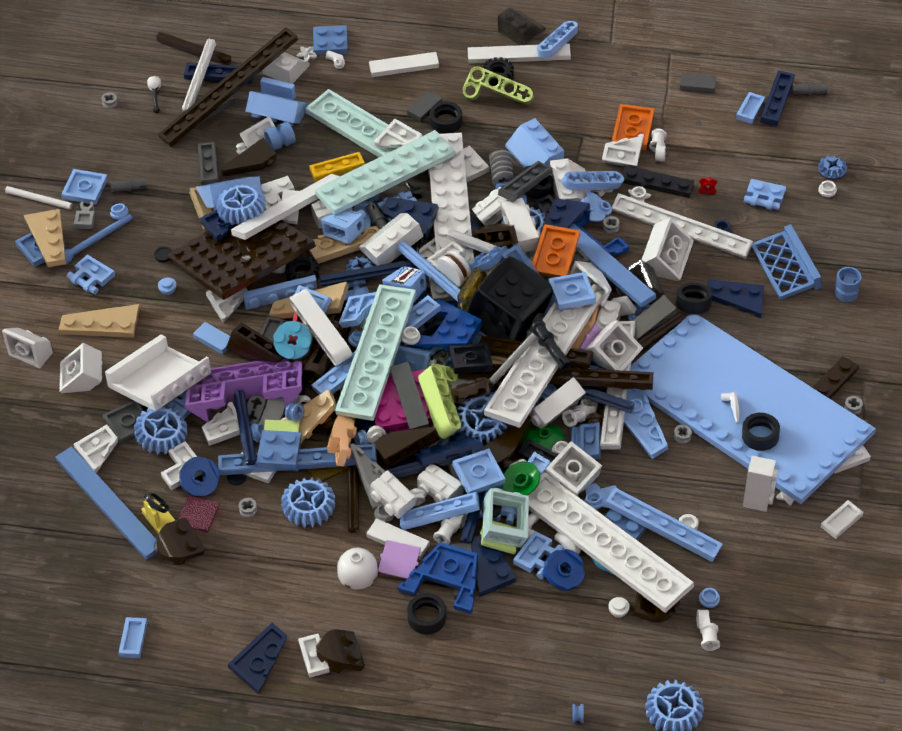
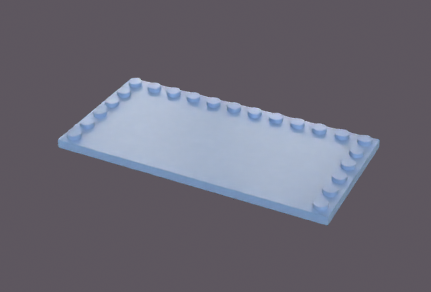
M698 314L687 316L631 365L630 371L654 372L653 390H644L649 403L682 425L689 426L691 431L746 468H749L751 456L776 460L775 469H778L776 488L800 504L865 444L876 431L875 427ZM734 391L737 393L740 411L739 423L735 421L731 401H721V394ZM758 412L774 416L780 424L778 443L773 448L764 451L749 448L742 439V426L745 418ZM756 426L749 430L752 435L757 437H767L773 433L772 430L765 426Z

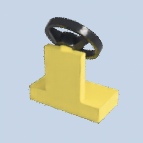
M147 491L144 494L146 500L143 501L142 514L159 534L164 525L175 521V519L168 512L169 506L165 500L156 493Z

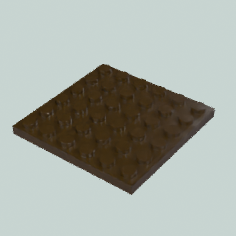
M280 220L246 240L233 236L230 231L217 242L206 231L196 239H192L180 248L174 249L171 253L167 254V257L172 264L225 300L313 249L316 245L313 239L285 221Z

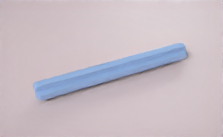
M405 241L398 244V251L420 270H423L427 276L456 301L462 302L466 298V294Z

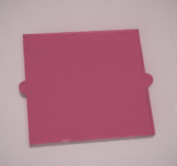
M188 496L178 520L187 517L193 530L208 533L220 503L206 500L205 497Z

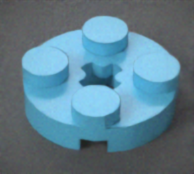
M297 321L283 323L273 335L276 351L285 358L300 359L307 355L311 349L312 334L307 326ZM291 335L293 337H298V339L296 340V345L288 343V341L290 340L289 337Z

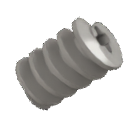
M506 150L491 152L489 154V162L494 187L498 183L509 182L514 179L510 152Z

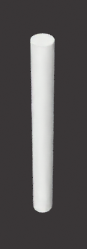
M9 186L5 188V193L68 210H71L73 204L70 202Z

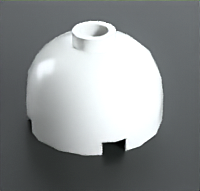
M351 548L339 558L337 564L338 578L344 586L346 584L354 590L369 587L378 576L377 561L373 554L366 549Z

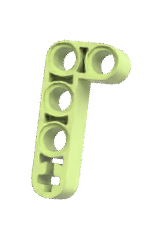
M478 66L471 69L463 86V94L470 101H474L479 97L482 88L524 105L532 103L534 99L531 88ZM481 72L483 75L481 79L476 80L473 78L474 74ZM495 78L498 80L496 86L489 85L491 79ZM508 85L514 86V91L507 93L505 88ZM474 88L476 91L474 95L469 96L467 95V90ZM518 88H520V93L526 94L528 92L530 97L523 99V96L518 93Z
M432 364L418 376L433 425L438 435L443 439H447L461 428V422L449 386L458 380V376L454 374V370L451 367Z

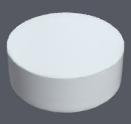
M685 514L679 518L680 522L698 530L699 522L694 515Z

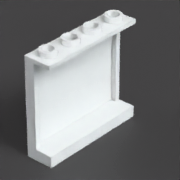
M159 335L105 371L109 388L154 411H157L211 373L209 357H205L201 361L190 358L168 347L167 339L163 335Z

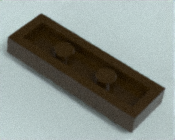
M842 356L812 388L831 399L858 371L859 365Z

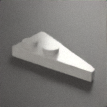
M354 443L350 444L349 448H351L353 459L374 510L382 503L380 501L377 503L372 499L370 485L377 478H380L385 471L375 461L372 462L360 447L355 446Z

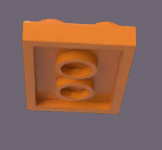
M620 104L612 141L617 142L620 139H630L638 137L639 134H644L641 150H647L655 108Z
M544 224L532 262L541 276L555 278L569 275L581 235L580 230Z

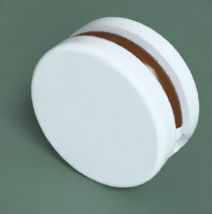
M455 251L447 252L437 261L439 271L457 287H460L472 276L471 269L466 260Z

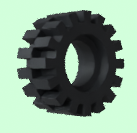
M494 57V60L489 59V62L486 61L485 65H483V68L493 73L503 72L498 75L510 80L514 79V66L506 58L503 60V57H500V59ZM495 78L489 82L491 86L498 84V80Z
M302 254L299 258L297 257L286 264L287 281L315 275L318 282L320 277L319 264L314 257L309 258L307 254L303 257ZM299 270H308V272L304 274L296 273Z

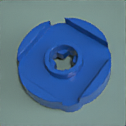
M199 456L186 461L179 471L181 487L185 492L194 497H203L212 493L216 489L220 477L216 464L210 459ZM198 471L199 474H204L202 482L195 480V472Z
M555 550L545 560L543 576L547 578L552 586L566 592L577 587L584 579L585 571L583 572L582 566L584 563L581 557L572 550ZM560 566H566V571L568 572V574L563 573L560 569Z

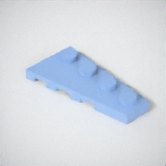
M628 389L627 400L634 402L635 405L631 413L625 412L624 425L651 459H654L668 450L667 442L644 390Z

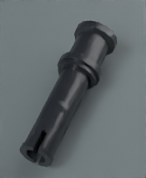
M539 320L533 323L530 327V332L538 337L539 345L546 348L561 371L567 370L564 364L570 368L572 363L554 341V334L547 330L545 322Z

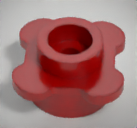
M705 177L699 180L701 184L699 193L716 194V179Z

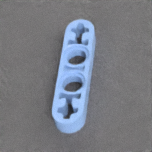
M566 21L537 46V56L540 58L552 57L578 33V23Z
M579 171L565 173L561 182L569 190L618 189L622 185L624 177L617 171Z

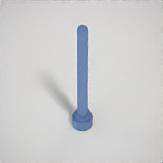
M127 214L75 247L65 249L66 264L70 263L77 253L130 222L133 216Z

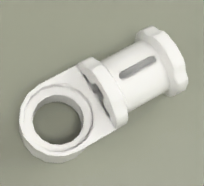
M655 129L651 133L652 141L649 147L656 152L655 161L665 162L666 146L664 140L667 138V132L663 129Z
M585 398L582 399L580 405L574 407L573 410L569 409L563 412L562 419L565 425L572 427L577 422H584L585 417L589 416L590 413H596L598 403Z
M468 513L442 520L440 529L433 535L434 540L438 544L440 542L450 544V538L453 533L464 527Z
M697 610V628H700V633L703 636L701 647L706 651H714L720 647V641L717 640L718 625L710 623L709 610Z

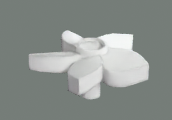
M301 47V53L297 54L298 58L304 57V61L307 62L309 59L317 58L316 53L313 52V47Z

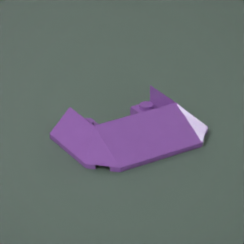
M284 358L279 363L259 360L211 368V373L187 389L185 408L209 423L210 408L219 409L225 406V403L235 402L234 394L236 390H243L246 400L256 395L264 397V400H276L284 397L285 407H287L302 391V362L296 360L293 363L289 362L288 358Z

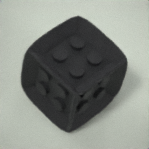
M509 256L501 261L482 281L470 301L467 313L482 320L483 326L480 331L485 335L521 341L527 335V331H530L534 317L538 313L544 314L553 295V288L529 266Z

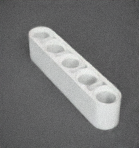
M303 289L289 297L292 308L305 326L308 327L313 337L335 366L353 357L347 343L307 289Z

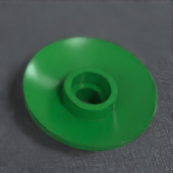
M551 423L541 429L538 426L532 425L525 442L530 439L552 451L553 446L557 442L564 441V435L559 427Z
M525 461L515 463L504 473L506 480L502 487L504 491L518 492L528 496L538 487L540 472L533 463Z

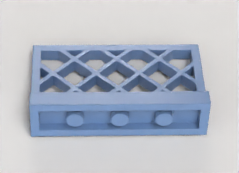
M791 224L784 227L785 231L754 242L751 247L780 300L810 288H814L815 291L822 288L821 276ZM782 238L785 241L783 246L774 244L775 241ZM761 246L768 247L766 253L758 251L757 248ZM772 248L781 250L778 256L769 254ZM784 251L792 253L791 259L782 257ZM767 258L776 260L773 266L765 263ZM779 261L788 263L786 269L777 267ZM791 265L800 267L798 272L789 269ZM774 271L783 273L781 279L772 276ZM786 275H791L795 277L793 282H789L784 279ZM799 278L806 279L808 283L800 285L797 284ZM781 285L790 286L788 291L783 293L780 291Z

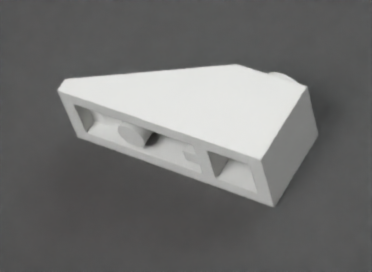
M575 261L569 275L586 272L593 292L601 294L599 304L604 306L612 289L603 273L592 263Z

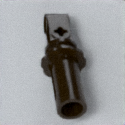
M348 300L344 301L341 313L333 314L330 318V322L344 341L348 340L351 327L342 328L339 321ZM314 337L313 342L316 344V347L302 371L303 380L310 385L325 375L333 364Z

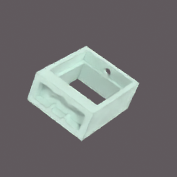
M490 488L484 497L482 540L521 548L528 539L529 496L518 492L503 491L499 488ZM493 504L517 509V529L492 524Z

